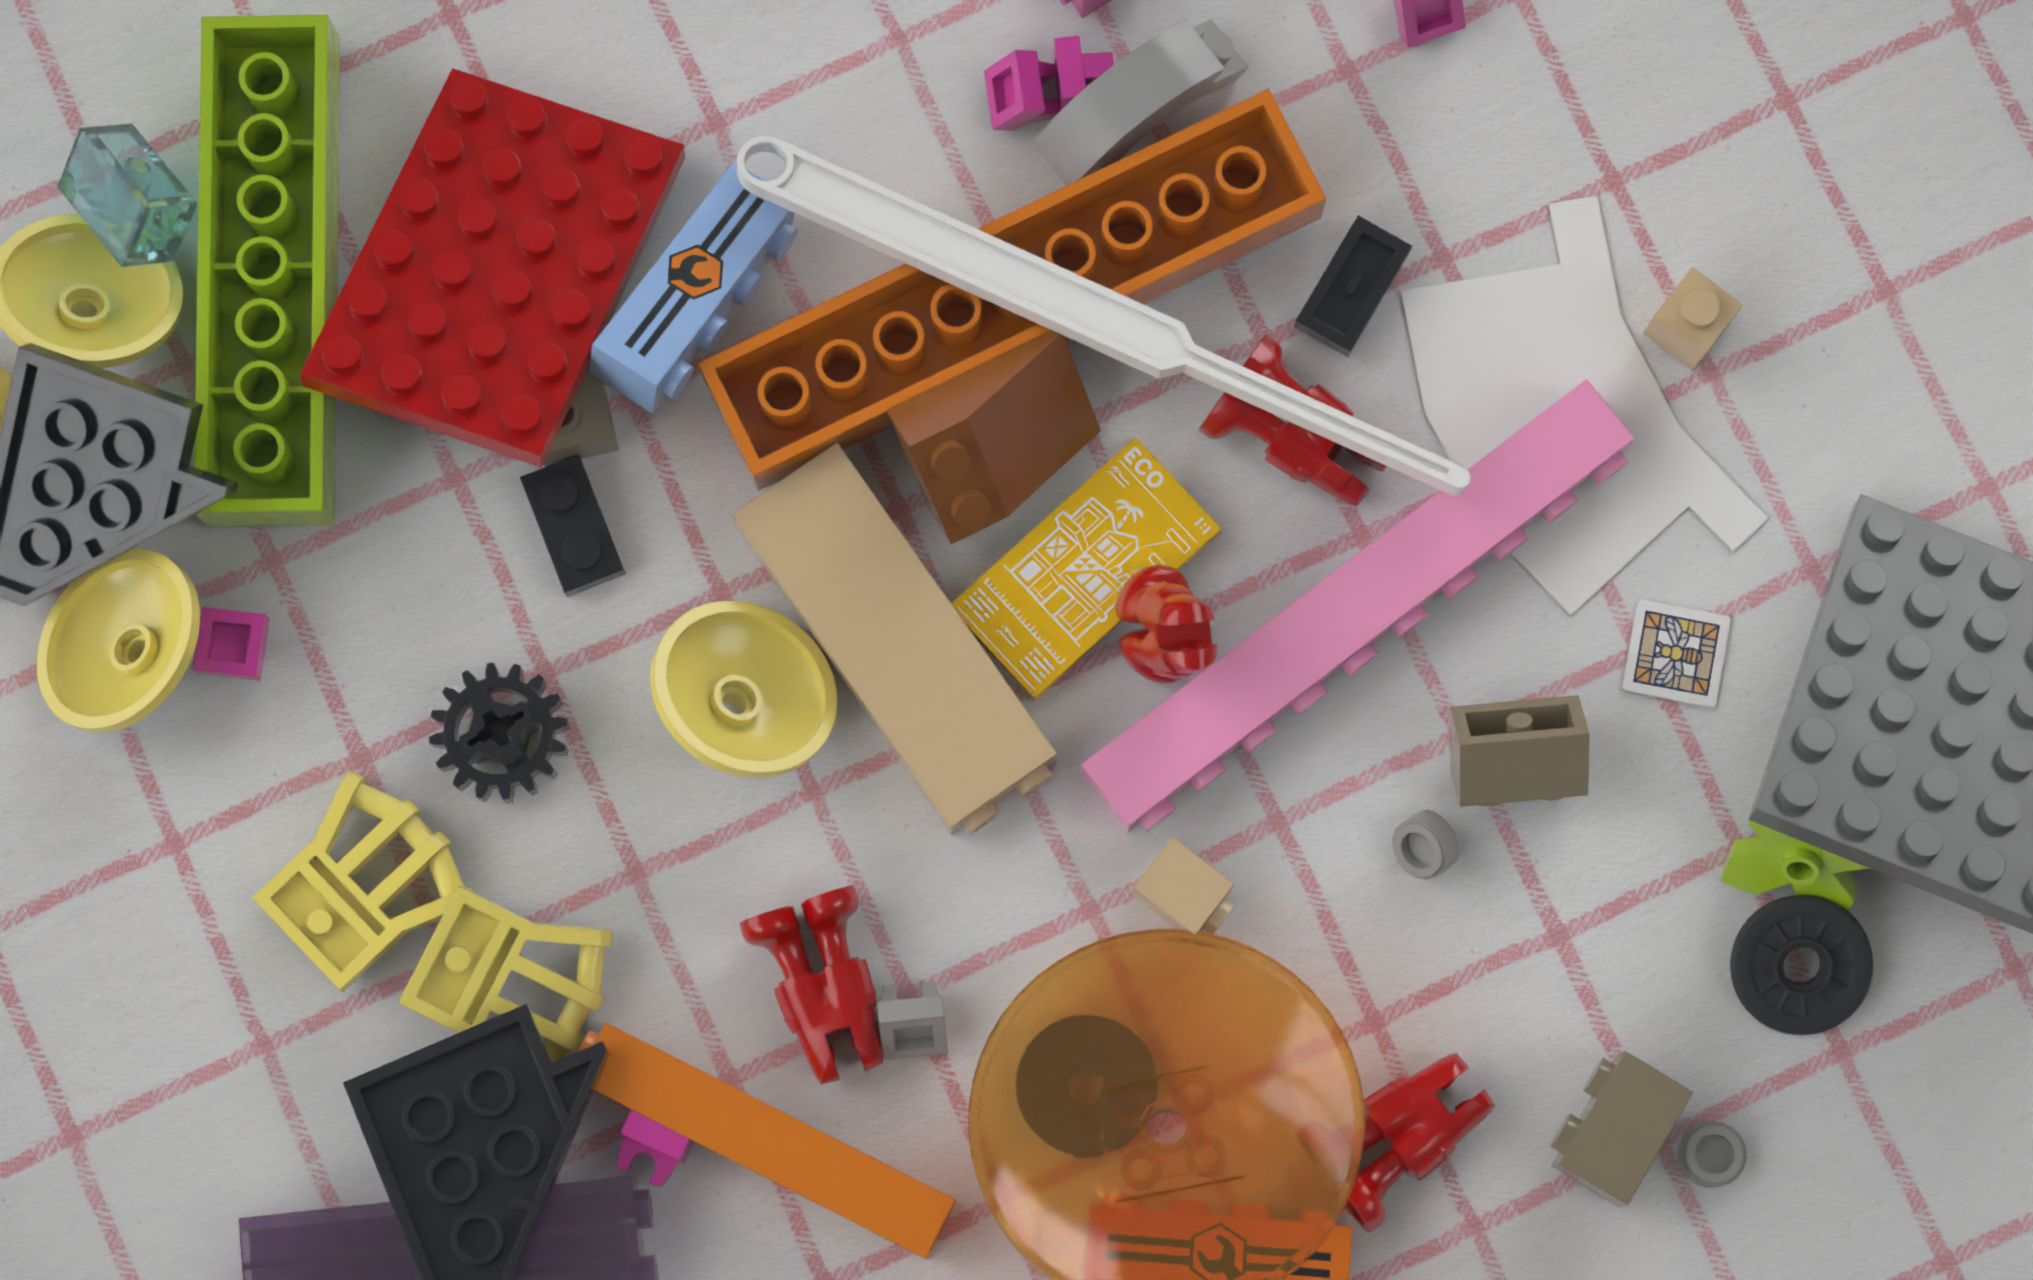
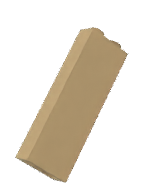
M835 443L732 513L739 532L951 835L962 827L969 834L978 831L1001 813L995 804L1016 790L1024 798L1039 789L1053 777L1048 768L1056 763V751L838 443Z

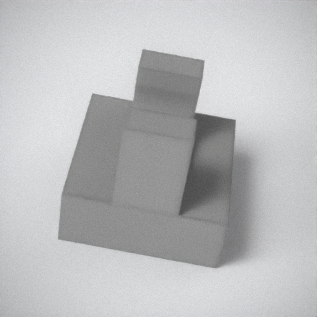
M935 981L922 982V997L898 999L896 985L883 986L881 1001L877 1002L884 1060L948 1054L942 995H939Z

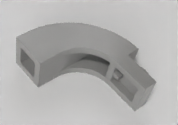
M1212 19L1194 27L1186 20L1147 41L1096 78L1048 123L1034 139L1033 143L1067 186L1121 160L1145 134L1165 118L1188 103L1236 82L1249 67L1234 49L1231 40L1220 31Z

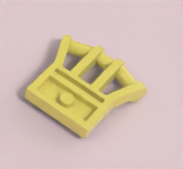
M349 771L343 778L314 840L252 897L342 992H345L390 948L396 946L405 934L440 920L458 885L464 887L449 849L452 842L442 831L434 834L419 818L421 810L411 799L402 801L366 785V777L353 771ZM354 807L382 820L338 863L330 856L346 819ZM401 835L415 851L367 895L352 877L394 837ZM429 867L441 898L390 919L383 909Z
M458 885L398 1003L459 1033L485 1022L490 1010L501 1015L521 1006L499 995L510 971L513 970L568 998L556 1022L531 1011L540 1035L546 1038L543 1043L553 1063L562 1059L571 1050L578 1051L584 1039L579 1033L591 1009L598 1011L605 998L601 994L605 947L612 946L613 930L597 927L534 923ZM526 940L579 945L576 981L521 955L520 952Z

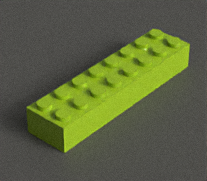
M328 15L201 17L195 402L203 404L195 439L194 467L238 482L237 492L196 514L208 527L335 525L336 398L303 387L300 372L337 300L340 37Z

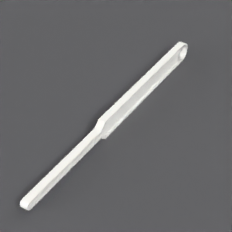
M758 136L752 138L739 150L737 156L738 180L747 191L1155 378L1159 379L1184 373L1449 495L1459 496L1467 489L1471 476L1465 467L1195 345L1185 324L1179 320L776 137ZM771 152L778 155L784 161L786 170L777 179L762 181L748 173L745 163L755 153Z

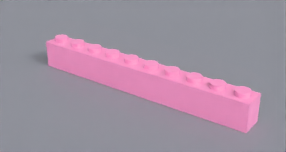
M1586 379L1470 467L1468 471L1471 480L1462 495L1452 496L1440 490L1081 764L1082 775L1127 833L1138 824H1141L1146 832L1176 810L1171 799L1189 785L1198 793L1226 772L1227 768L1221 761L1240 746L1249 754L1270 739L1278 731L1272 723L1275 719L1291 707L1300 715L1321 700L1328 693V690L1323 685L1326 680L1341 669L1350 677L1367 665L1379 654L1373 646L1377 641L1392 630L1398 638H1401L1429 616L1423 606L1441 592L1450 600L1470 586L1479 577L1473 569L1491 554L1500 562L1516 551L1529 539L1523 531L1526 527L1541 516L1550 524L1579 501L1573 493L1577 488L1591 478L1599 486L1619 472L1629 462L1623 453L1627 451L1635 438Z

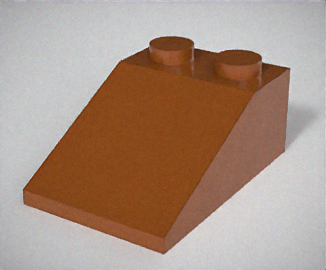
M1052 330L886 410L926 504L950 544L1011 515L1101 431L1065 337Z

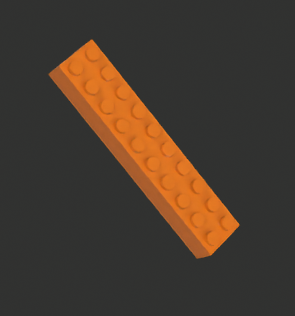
M1268 88L978 229L1132 300L1146 304L1321 219L1327 198ZM903 264L699 362L698 366L712 399L759 491L784 479L835 443H838L842 450L892 427L887 409L1050 331V329L908 264ZM1064 336L1066 342L1071 340L1070 338Z

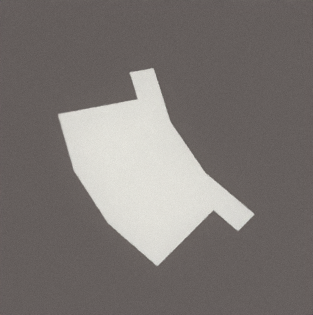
M1597 196L1548 204L1560 264L1401 290L1424 412L1450 461L1468 470L1586 379L1635 438L1627 451L1623 453L1629 462L1619 472L1599 486L1591 478L1577 488L1573 493L1579 501L1550 524L1541 516L1526 527L1523 531L1529 539L1512 553L1516 560L1570 616L1688 507L1732 552L1769 519L1680 427L1621 315Z

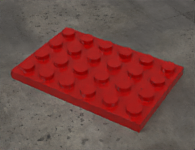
M452 68L300 372L302 386L542 468L590 365L592 344L609 324L685 160V145Z

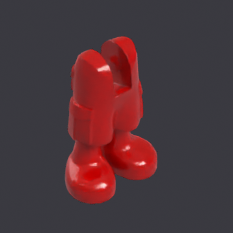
M1266 334L1243 364V367L1350 416L1354 414L1344 402L1322 385L1317 383L1315 387L1311 385L1308 390H1305L1295 381L1282 363L1281 346ZM1226 392L1222 394L1198 429L1210 439L1215 440L1223 438L1233 431L1249 433L1269 444L1265 450L1267 455L1264 459L1268 463L1289 475L1290 478L1303 483L1308 481L1337 499L1356 507L1369 493V489L1357 477L1333 461L1340 450L1343 448L1358 460L1378 471H1384L1386 468L1384 464L1294 423L1284 422L1274 414Z
M1151 565L1140 569L1125 582L1115 604L1116 616L1120 620L1129 623H1141L1145 627L1128 632L1119 639L1120 653L1136 673L1153 682L1173 683L1195 672L1205 670L1215 661L1217 644L1212 643L1210 621L1214 620L1213 612L1206 603L1194 597V594L1190 591L1188 581L1180 571L1167 565Z
M853 885L814 896L800 903L806 922L814 935L821 955L824 969L820 973L812 972L802 942L800 925L794 906L768 911L739 923L742 936L747 943L753 946L765 947L776 958L786 979L781 981L779 987L774 989L776 999L784 1016V1022L792 1034L796 1033L809 1065L821 1085L840 1080L835 1063L836 1054L833 1045H829L827 1033L850 1026L853 1035L851 1041L854 1049L860 1056L865 1072L883 1064L882 1044L873 1008L876 1006V991L873 987L866 959L850 958L846 939L847 921L856 912L859 905V898Z
M1458 1053L1441 1058L1407 1079L1401 1077L1390 1081L1386 1086L1362 1101L1364 1118L1346 1128L1329 1130L1323 1124L1314 1122L1308 1124L1297 1134L1310 1160L1321 1176L1327 1181L1340 1174L1354 1159L1380 1140L1384 1139L1390 1143V1149L1367 1167L1351 1174L1333 1187L1336 1197L1366 1232L1370 1233L1383 1224L1386 1212L1382 1200L1388 1189L1400 1177L1406 1174L1410 1178L1415 1177L1419 1181L1425 1178L1444 1161H1447L1456 1150L1455 1145L1478 1126L1494 1109L1495 1104L1485 1089L1471 1099L1460 1102L1454 1107L1456 1110L1452 1113L1448 1112L1435 1094L1440 1089L1442 1091L1447 1089L1459 1075L1469 1069Z

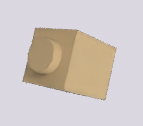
M1692 267L1655 313L1643 334L1693 371L1735 318L1743 304Z
M1174 837L1169 840L1132 890L1133 896L1192 941L1201 929L1212 936L1235 907V904L1226 898L1231 892L1234 883Z

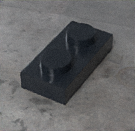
M1358 215L1295 320L1294 327L1349 357L1409 256L1413 246Z
M579 454L520 477L561 586L567 597L626 575Z

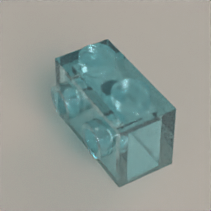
M132 123L80 127L57 188L121 267L174 262L198 204Z

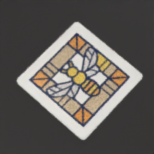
M1639 599L1636 605L1623 678V690L1714 708L1717 703L1731 618L1727 615Z

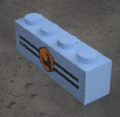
M733 162L592 344L589 374L652 414L665 396L673 400L677 398L693 373L694 367L690 363L701 349L710 353L717 346L729 324L725 317L736 303L745 307L757 292L764 277L760 271L771 257L776 261H780L790 249L798 233V229L792 226L795 213L747 191L738 180L737 163ZM748 171V173H749L752 177H754V178H756V179H758V180L764 181L763 179L759 178L758 176H756V175L753 174L752 172Z

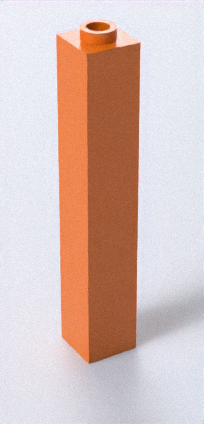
M606 1022L599 1034L590 1030L585 1036L577 1052L603 1041L609 1053L594 1091L867 1230L928 1259L956 1203L954 1198Z

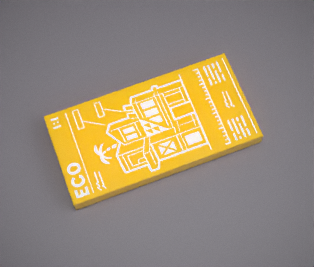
M1135 437L951 604L974 637L1022 689L1036 701L1123 622V620L1116 616L1115 604L1125 582L1134 573L1147 566L1157 564L1171 566L1179 571L1220 534L1222 528Z

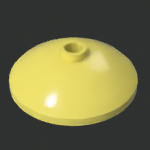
M90 214L53 216L36 221L20 229L0 247V327L19 346L33 343L100 368H110L134 362L150 354L168 339L178 323L183 301V285L178 268L168 252L155 239L130 224L113 218Z
M134 548L77 578L64 589L51 609L43 627L38 645L36 667L37 679L43 699L57 717L83 731L93 733L113 732L142 720L156 710L173 693L192 661L200 627L199 599L195 586L187 572L175 561L159 552L150 549Z
M717 601L703 604L679 617L668 628L654 652L650 671V686L656 710L663 724L673 738L687 752L716 770L746 778H768L783 775L796 770L814 757L831 733L837 714L838 701L835 679L828 661L814 640L802 628L772 609L743 601ZM723 703L733 706L738 714L729 711Z

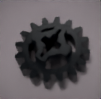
M487 663L485 670L486 679L479 681L468 670L464 671L462 678L466 688L458 693L448 687H445L442 691L445 698L451 703L448 711L432 710L430 717L444 726L443 732L429 737V744L434 748L447 750V753L440 757L436 765L442 772L452 771L456 768L459 769L452 784L461 792L468 788L472 782H475L476 798L479 801L486 802L491 796L492 790L499 789L503 801L506 804L513 803L514 787L520 785L534 796L538 793L534 778L539 773L555 779L558 775L554 767L549 763L551 756H568L569 749L566 745L556 740V734L570 730V722L566 718L553 717L552 715L564 704L558 694L548 695L544 698L541 697L547 682L539 674L532 678L528 684L523 683L524 669L517 664L511 667L507 677H501L497 666L494 663ZM492 693H513L528 701L526 703L521 701L514 706H509L496 702ZM471 707L474 714L469 731L459 736L458 739L461 720L468 708ZM497 720H501L507 727L512 726L507 731L510 742L501 747L494 740H488L493 735L490 725ZM542 725L539 747L534 756L529 760L526 751L531 734L540 730ZM486 760L503 763L508 773L489 774L479 771L471 765L474 763L479 765Z

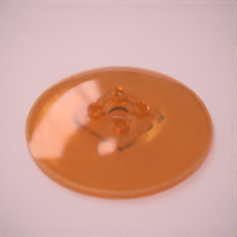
M1149 929L1119 934L1081 947L1057 960L1042 971L1017 994L995 1024L979 1057L969 1100L968 1133L971 1157L978 1184L991 1214L1014 1248L1049 1280H1284L1320 1247L1335 1227L1348 1203L1356 1183L1362 1159L1365 1113L1360 1076L1344 1033L1329 1009L1296 974L1257 949L1227 937L1198 931L1194 936L1184 929ZM1162 1113L1178 1115L1186 1125L1185 1133L1174 1143L1163 1144L1157 1142L1148 1132V1126L1154 1117Z

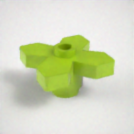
M1749 820L1748 824L1758 836L1735 839L1724 862L1721 876L1722 883L1754 895L1791 883L1796 895H1812L1826 898L1849 912L1855 901L1858 886L1857 881L1849 871L1868 869L1867 867Z

